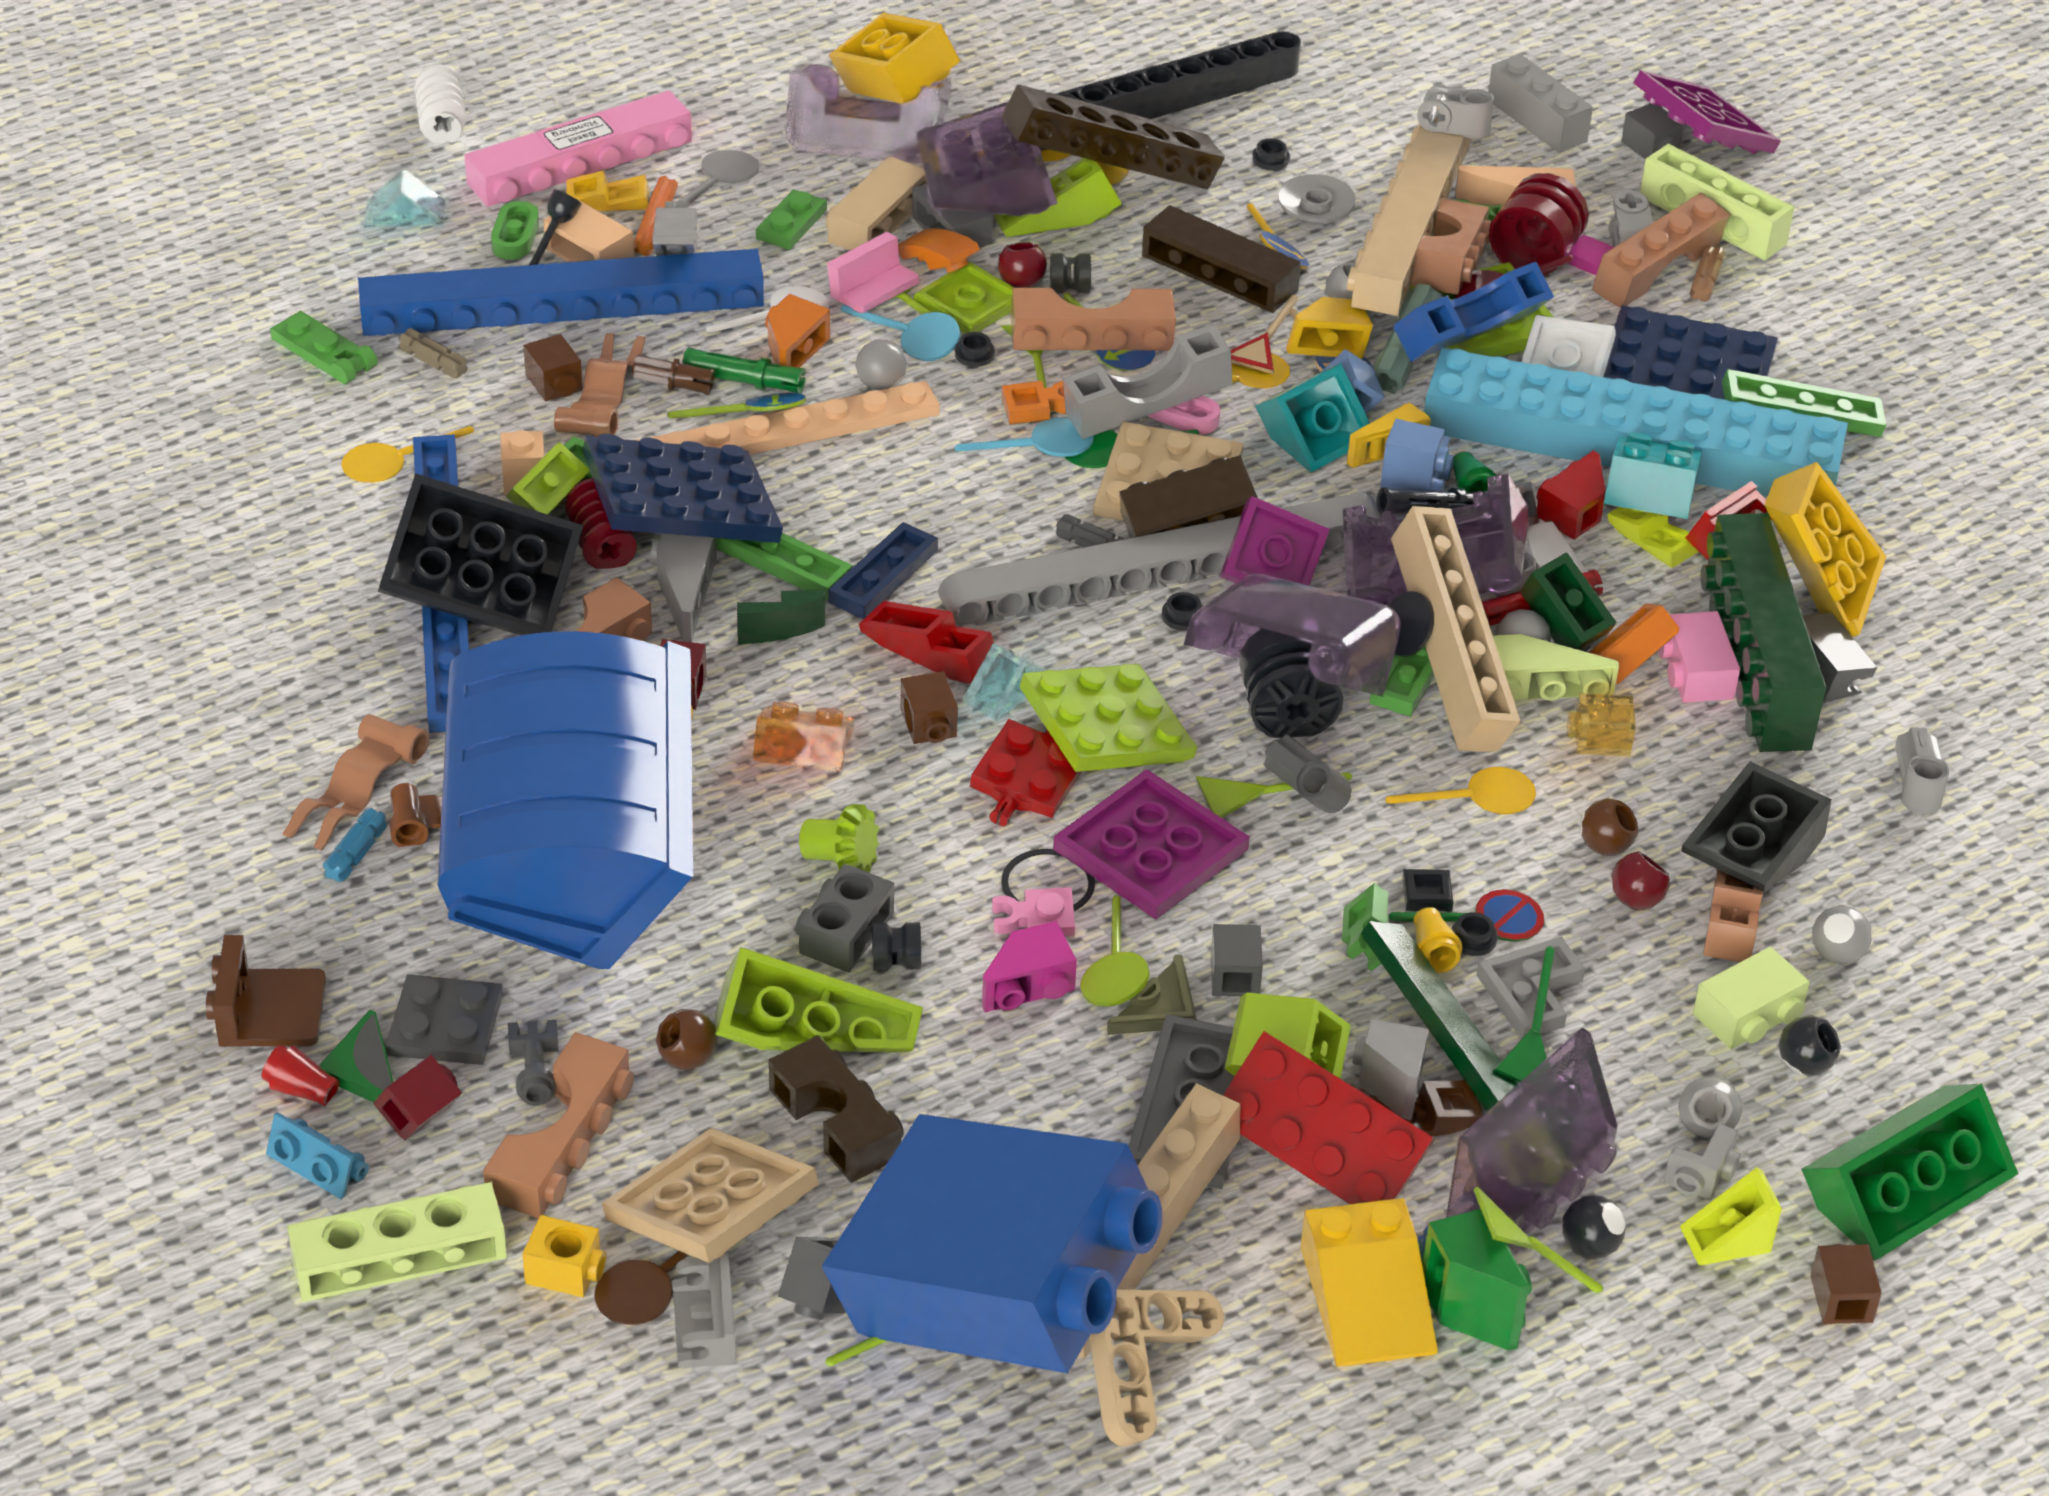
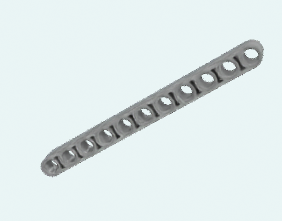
M1355 493L1282 508L1330 529L1320 556L1327 555L1325 552L1332 550L1342 552L1366 547L1364 544L1371 542L1381 544L1390 533L1389 522L1383 514L1378 512L1375 500L1367 493ZM1241 516L955 573L942 581L938 590L939 597L946 611H952L956 626L963 627V625L973 623L978 626L1005 620L1004 617L1016 615L1017 617L1046 612V608L1057 606L1058 609L1086 604V600L1097 598L1098 601L1125 596L1127 595L1126 592L1138 590L1140 593L1167 587L1166 584L1178 582L1179 584L1207 579L1206 576L1218 574L1220 576Z

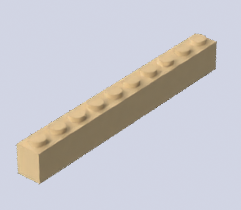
M1436 117L1434 123H1436L1439 118ZM1418 121V127L1413 129L1410 144H1406L1403 161L1399 160L1395 178L1392 177L1390 180L1388 193L1383 195L1380 212L1375 213L1372 231H1367L1364 248L1359 249L1356 265L1350 269L1347 290L1353 291L1351 307L1395 316L1399 315L1411 287L1417 247L1423 236H1432L1437 210L1443 199H1448L1458 175V167L1462 165L1472 139L1462 135L1431 132L1424 129Z

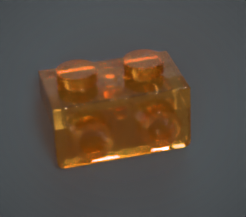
M773 702L772 707L767 706L757 716L753 759L758 762L840 772L844 766L845 746L854 732L855 718L843 717V711L835 708H817L816 713L799 711V705L795 703Z

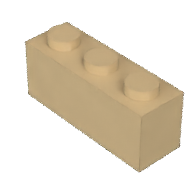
M889 156L877 168L872 169L870 174L860 184L853 187L849 194L836 206L830 208L825 221L828 228V242L851 251L885 232L893 234L912 216L913 188L929 183V170Z

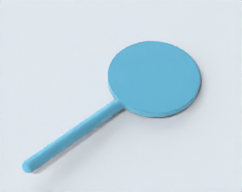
M847 305L841 306V311L903 331L901 335L902 348L908 355L919 360L935 361L947 356L955 349L960 339L958 323L953 317L945 313L930 312L922 314L911 320L908 324L870 312L859 313Z
M1058 417L1039 423L1033 429L1032 437L957 444L954 449L956 451H970L1034 445L1045 454L1068 457L1088 450L1093 443L1094 435L1082 439L1069 418Z

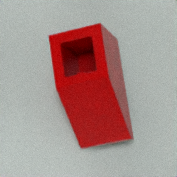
M1593 450L1580 460L1573 461L1565 470L1553 478L1545 480L1540 485L1536 494L1539 519L1544 522L1553 521L1560 532L1573 540L1601 522L1606 490L1599 453Z

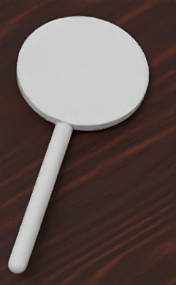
M804 286L781 288L774 292L770 298V309L780 303L788 294L829 309V301L824 294ZM769 310L707 326L706 330L708 333H714L764 320Z

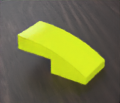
M1617 507L1608 513V521L1619 533L1671 568L1699 552L1685 539L1689 531L1669 524L1667 515L1624 507Z

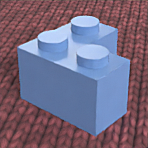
M1395 419L1385 443L1380 488L1444 491L1445 480L1441 479H1450L1454 464V455H1449L1450 437L1444 436L1445 429ZM1409 501L1410 503H1428V502H1412V501Z

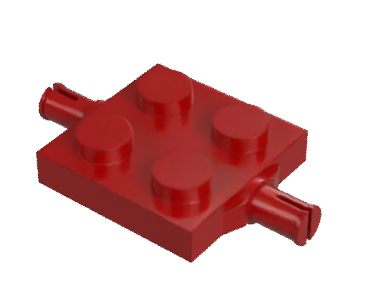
M1008 719L971 774L969 787L990 795L998 802L990 813L989 818L994 824L1000 819L999 825L1006 826L1015 810L1032 811L1053 818L1081 772L1074 771L1047 729L1045 732H1041Z

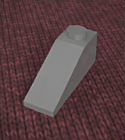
M667 201L665 202V208H656L653 229V247L656 256L697 253L696 208H689V202Z
M661 534L660 539H654L652 542L650 561L652 565H657L658 582L682 640L692 642L717 560L716 538Z

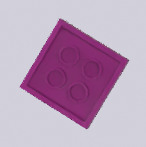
M1642 70L1639 71L1633 82L1634 85L1645 92L1643 98L1658 107L1664 106L1669 110L1667 116L1679 124L1691 126L1693 128L1691 134L1705 143L1711 144L1713 140H1716L1730 149H1734L1738 145L1752 154H1757L1758 150L1774 154L1781 142L1780 139L1707 86Z
M1146 769L1056 834L1053 839V850L1157 920L1249 849L1250 836Z

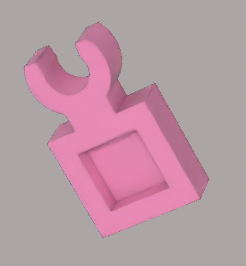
M1071 887L1027 889L1024 893V901H1017L1010 896L992 898V913H1006L1009 915L1007 918L994 919L995 933L1008 934L1019 927L1029 928L1057 921L1064 936L1075 935Z

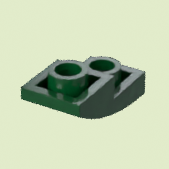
M825 590L781 591V602H737L738 644L784 640L815 631L825 626Z

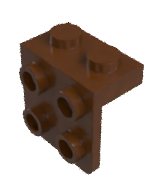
M224 935L221 955H213L212 982L216 984L215 990H208L206 995L207 1020H215L219 1047L312 1046L316 1044L319 1039L325 995V972L317 968L249 969L244 935Z

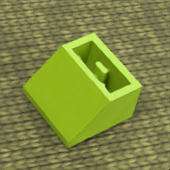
M1245 993L1240 997L1224 1069L1235 1076L1262 1032L1265 1031L1341 1079L1351 1025L1314 998Z

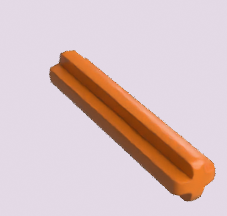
M666 175L659 177L634 239L635 253H641L643 256L652 254L654 249L653 229L656 208H665V202L673 201L678 188L675 179H669Z

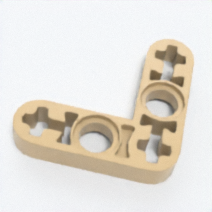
M1116 1290L1117 1298L1114 1315L1118 1316L1119 1323L1117 1319L1112 1318L1104 1331L1089 1336L1102 1423L1105 1433L1116 1445L1128 1447L1145 1441L1154 1434L1157 1426L1145 1343H1195L1216 1335L1223 1326L1224 1313L1221 1304L1211 1293L1202 1290ZM1149 1304H1154L1162 1312L1164 1317L1162 1330L1153 1326L1149 1320ZM1193 1310L1194 1314L1201 1315L1202 1321L1198 1318H1188L1182 1321V1314ZM1112 1339L1114 1342L1122 1339L1123 1342L1113 1345ZM1115 1355L1121 1356L1128 1363L1130 1369L1128 1381H1123L1115 1373L1113 1367ZM1128 1391L1131 1392V1398L1130 1395L1124 1397L1120 1396V1394L1126 1393ZM1124 1414L1126 1417L1134 1419L1135 1428L1132 1423H1126Z

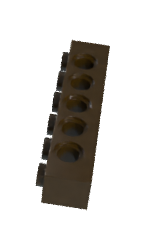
M1017 84L1001 116L1004 123L1019 142L1203 189H1209L1225 159L1208 134Z

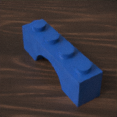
M1533 262L1507 272L1491 283L1462 297L1450 300L1447 295L1421 305L1396 323L1393 328L1410 361L1413 362L1440 351L1441 347H1451L1525 318L1554 298V295L1537 262Z

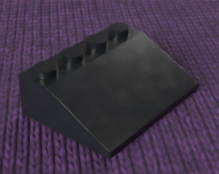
M415 473L378 592L517 635L552 632L583 525Z

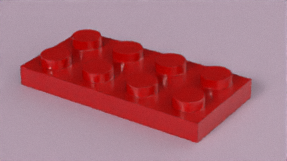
M1265 1031L1262 1032L1223 1096L1240 1104V1134L1350 1205L1398 1199L1435 1140L1432 1136Z

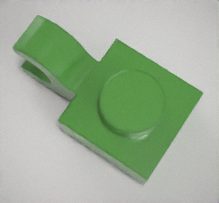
M1375 883L1344 907L1342 942L1347 944L1348 957L1354 959L1363 952L1368 959L1367 969L1373 971L1381 963L1363 939L1361 932L1369 921L1388 923L1389 919L1387 914L1388 892Z

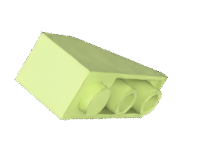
M1523 634L1493 635L1514 701L1529 699L1552 701L1571 697L1595 699L1614 695L1619 663L1616 660Z

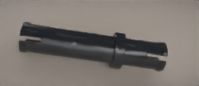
M1382 487L1376 497V506L1380 514H1408L1412 506L1451 509L1455 521H1461L1464 517L1477 518L1473 494L1476 493L1466 492L1463 488L1452 487L1448 491ZM1409 501H1412V502H1428V503H1410ZM1448 504H1465V505H1448Z

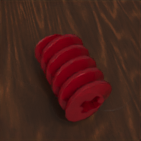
M593 478L575 485L567 495L565 511L571 522L583 525L578 544L586 562L595 569L626 566L634 558L637 551V542L633 537V532L611 529Z

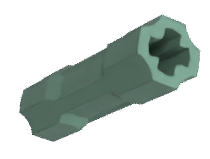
M1417 284L1414 289L1409 290L1400 310L1397 323L1417 307L1442 298V294L1435 291L1431 285ZM1393 329L1385 348L1378 354L1373 368L1382 391L1396 394L1398 390L1404 388L1413 369L1414 361H1410Z

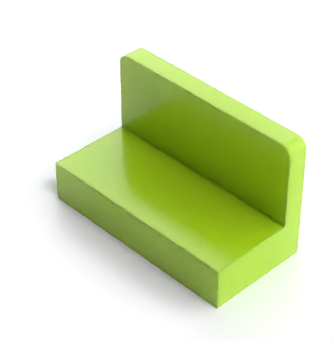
M558 442L511 489L506 497L513 504L550 515L590 470L561 442Z

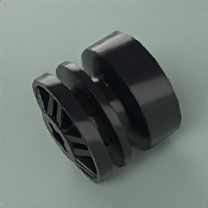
M1281 621L1261 628L1248 638L1240 651L1239 665L1243 683L1247 690L1246 697L1249 703L1250 715L1256 728L1272 738H1283L1286 734L1293 738L1315 736L1334 724L1342 711L1343 693L1339 685L1340 681L1335 671L1336 665L1332 649L1326 634L1312 624L1301 621Z

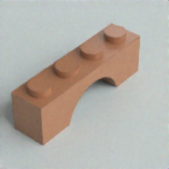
M1697 194L1603 254L1592 290L1620 308L1621 305H1629L1646 294L1662 270L1681 254L1695 262L1703 256L1704 248L1707 245L1712 244L1715 248L1718 247L1730 213L1704 194Z
M1443 199L1437 210L1433 236H1423L1417 247L1411 286L1416 287L1417 284L1431 285L1436 291L1458 295L1463 283H1470L1473 269H1477L1479 258L1483 257L1486 244L1490 242L1488 234L1491 221L1487 220L1489 207Z
M1012 288L1010 322L1013 350L1170 351L1174 343L1176 326L1172 289H1132L1128 297L1119 304L1107 308L1090 309L1066 302L1057 295L1053 288Z
M616 577L583 596L584 623L576 631L605 633L644 641L652 633L651 602Z
M574 1032L553 1064V1079L556 1085L555 1097L566 1105L567 1111L556 1123L541 1131L522 1135H506L483 1169L484 1183L492 1182L498 1205L539 1218L540 1215L545 1213L550 1204L557 1205L561 1201L566 1190L567 1177L573 1168H582L588 1157L590 1141L596 1133L603 1134L606 1131L611 1120L612 1107L617 1099L625 1100L631 1091L634 1074L629 1071L628 1049Z

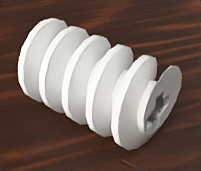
M441 64L430 66L421 71L414 83L420 130L424 137L431 142L458 140L467 121L461 78L457 71L450 66Z

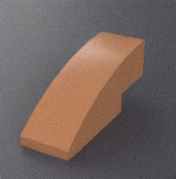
M1716 870L1703 956L1735 962H1742L1752 956L1758 927L1762 890L1723 871Z

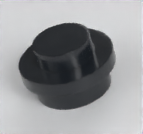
M1267 138L1258 142L1257 147L1252 153V161L1256 166L1265 170H1280L1289 164L1290 153L1283 141Z
M966 333L960 337L959 342L955 346V358L966 366H985L991 363L995 357V347L991 343V339L984 333Z
M1188 592L1174 593L1162 607V620L1167 626L1176 630H1193L1203 624L1205 609L1201 600L1196 595Z
M1476 912L1466 913L1459 917L1451 928L1462 942L1463 954L1482 956L1490 953L1496 947L1497 931L1493 921L1484 914Z

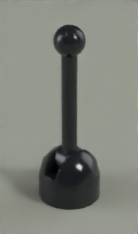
M553 190L547 204L548 214L552 220L529 265L539 264L558 224L566 223L577 215L582 205L579 200L560 190Z

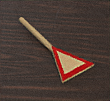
M1292 295L1263 335L1231 349V363L1274 374L1269 340L1297 302V295Z

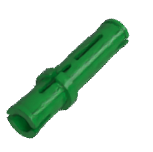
M688 347L682 360V364L709 370L714 369L715 378L751 384L755 386V389L763 391L767 387L801 394L806 382V378L801 377L806 375L805 368L774 364L771 359L763 357L758 361Z

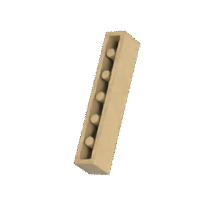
M1412 506L1391 537V541L1407 591L1423 594L1429 599L1433 607L1434 626L1431 636L1425 644V648L1458 751H1499L1521 720L1452 511L1446 508Z
M1196 1083L1138 1164L1148 1190L1154 1191L1160 1199L1163 1216L1162 1226L1154 1247L1145 1254L1138 1253L1117 1290H1135L1240 1140L1239 1103ZM1090 1337L1078 1355L1083 1359L1091 1351Z

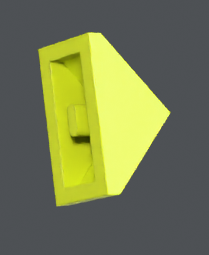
M1756 1167L1681 1224L1680 1228L1700 1266L1770 1253L1782 1208L1763 1171Z

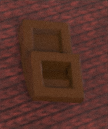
M1465 1080L1424 1081L1419 1094L1416 1096L1411 1120H1405L1433 1137L1453 1134L1480 1124L1484 1116L1474 1092ZM1375 1095L1372 1096L1373 1100L1386 1107Z

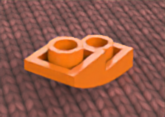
M936 228L924 229L898 244L899 255L902 259L917 257L919 262L926 261L929 270L946 268L947 272H952L966 266L969 263L967 257L980 250L977 242L950 230Z

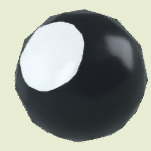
M1813 1015L1798 1017L1791 1021L1783 1029L1778 1043L1782 1061L1792 1072L1807 1077L1825 1074L1837 1063L1841 1050L1836 1030L1827 1020Z
M1595 1194L1581 1197L1571 1203L1563 1215L1562 1233L1565 1242L1575 1254L1584 1258L1594 1260L1607 1257L1617 1251L1625 1238L1626 1224L1622 1210L1606 1197Z

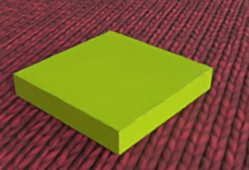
M968 261L969 263L966 266L949 272L914 293V300L929 311L945 313L953 317L958 323L960 331L965 334L980 332L1011 312L1012 288H1014Z

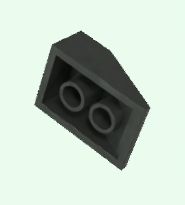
M1750 761L1683 843L1681 852L1765 891L1802 866L1823 840L1826 834L1832 799Z

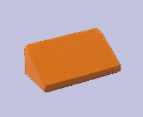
M1645 603L1588 653L1618 661L1617 685L1678 634L1680 629L1662 605Z

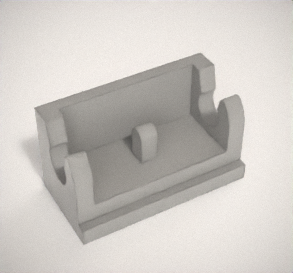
M726 1252L723 1256L714 1259L710 1263L698 1258H687L677 1263V1272L679 1274L696 1272L701 1275L694 1278L683 1277L672 1280L678 1368L736 1364L729 1252Z

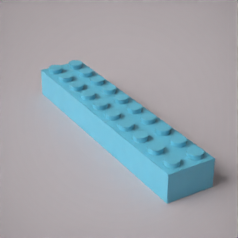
M1442 347L1427 391L1424 413L1431 419L1430 426L1445 429L1444 436L1574 461L1580 460L1594 450L1600 454L1601 465L1611 467L1613 453L1619 436L1627 437L1630 432L1650 435L1653 438V442L1669 444L1670 440L1690 442L1694 445V449L1702 450L1696 484L1737 491L1752 481L1758 486L1756 490L1765 497H1768L1774 479L1815 462H1818L1836 487L1848 422L1837 421L1829 417H1815L1794 413L1786 409L1777 410L1752 405L1747 402L1712 398L1705 394L1685 393L1661 386H1647L1631 383L1624 379L1604 378L1580 371H1566L1550 368L1542 364L1523 363L1499 356L1491 357L1469 353L1461 349Z

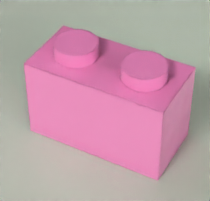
M1718 611L1669 614L1680 630L1678 634L1658 650V654L1661 659H1667L1668 681L1670 687L1678 688L1683 703L1733 700L1735 698L1740 667Z

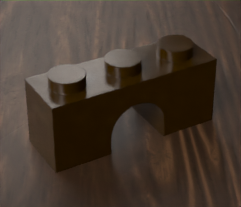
M817 1035L769 1059V1090L795 1120L818 1111L836 1114L823 1121V1152L850 1183L887 1165L901 1143V1138L904 1136L903 1126L893 1111H886L875 1099L869 1084L865 1080L859 1081L848 1069L844 1057L838 1050H831L821 1037Z

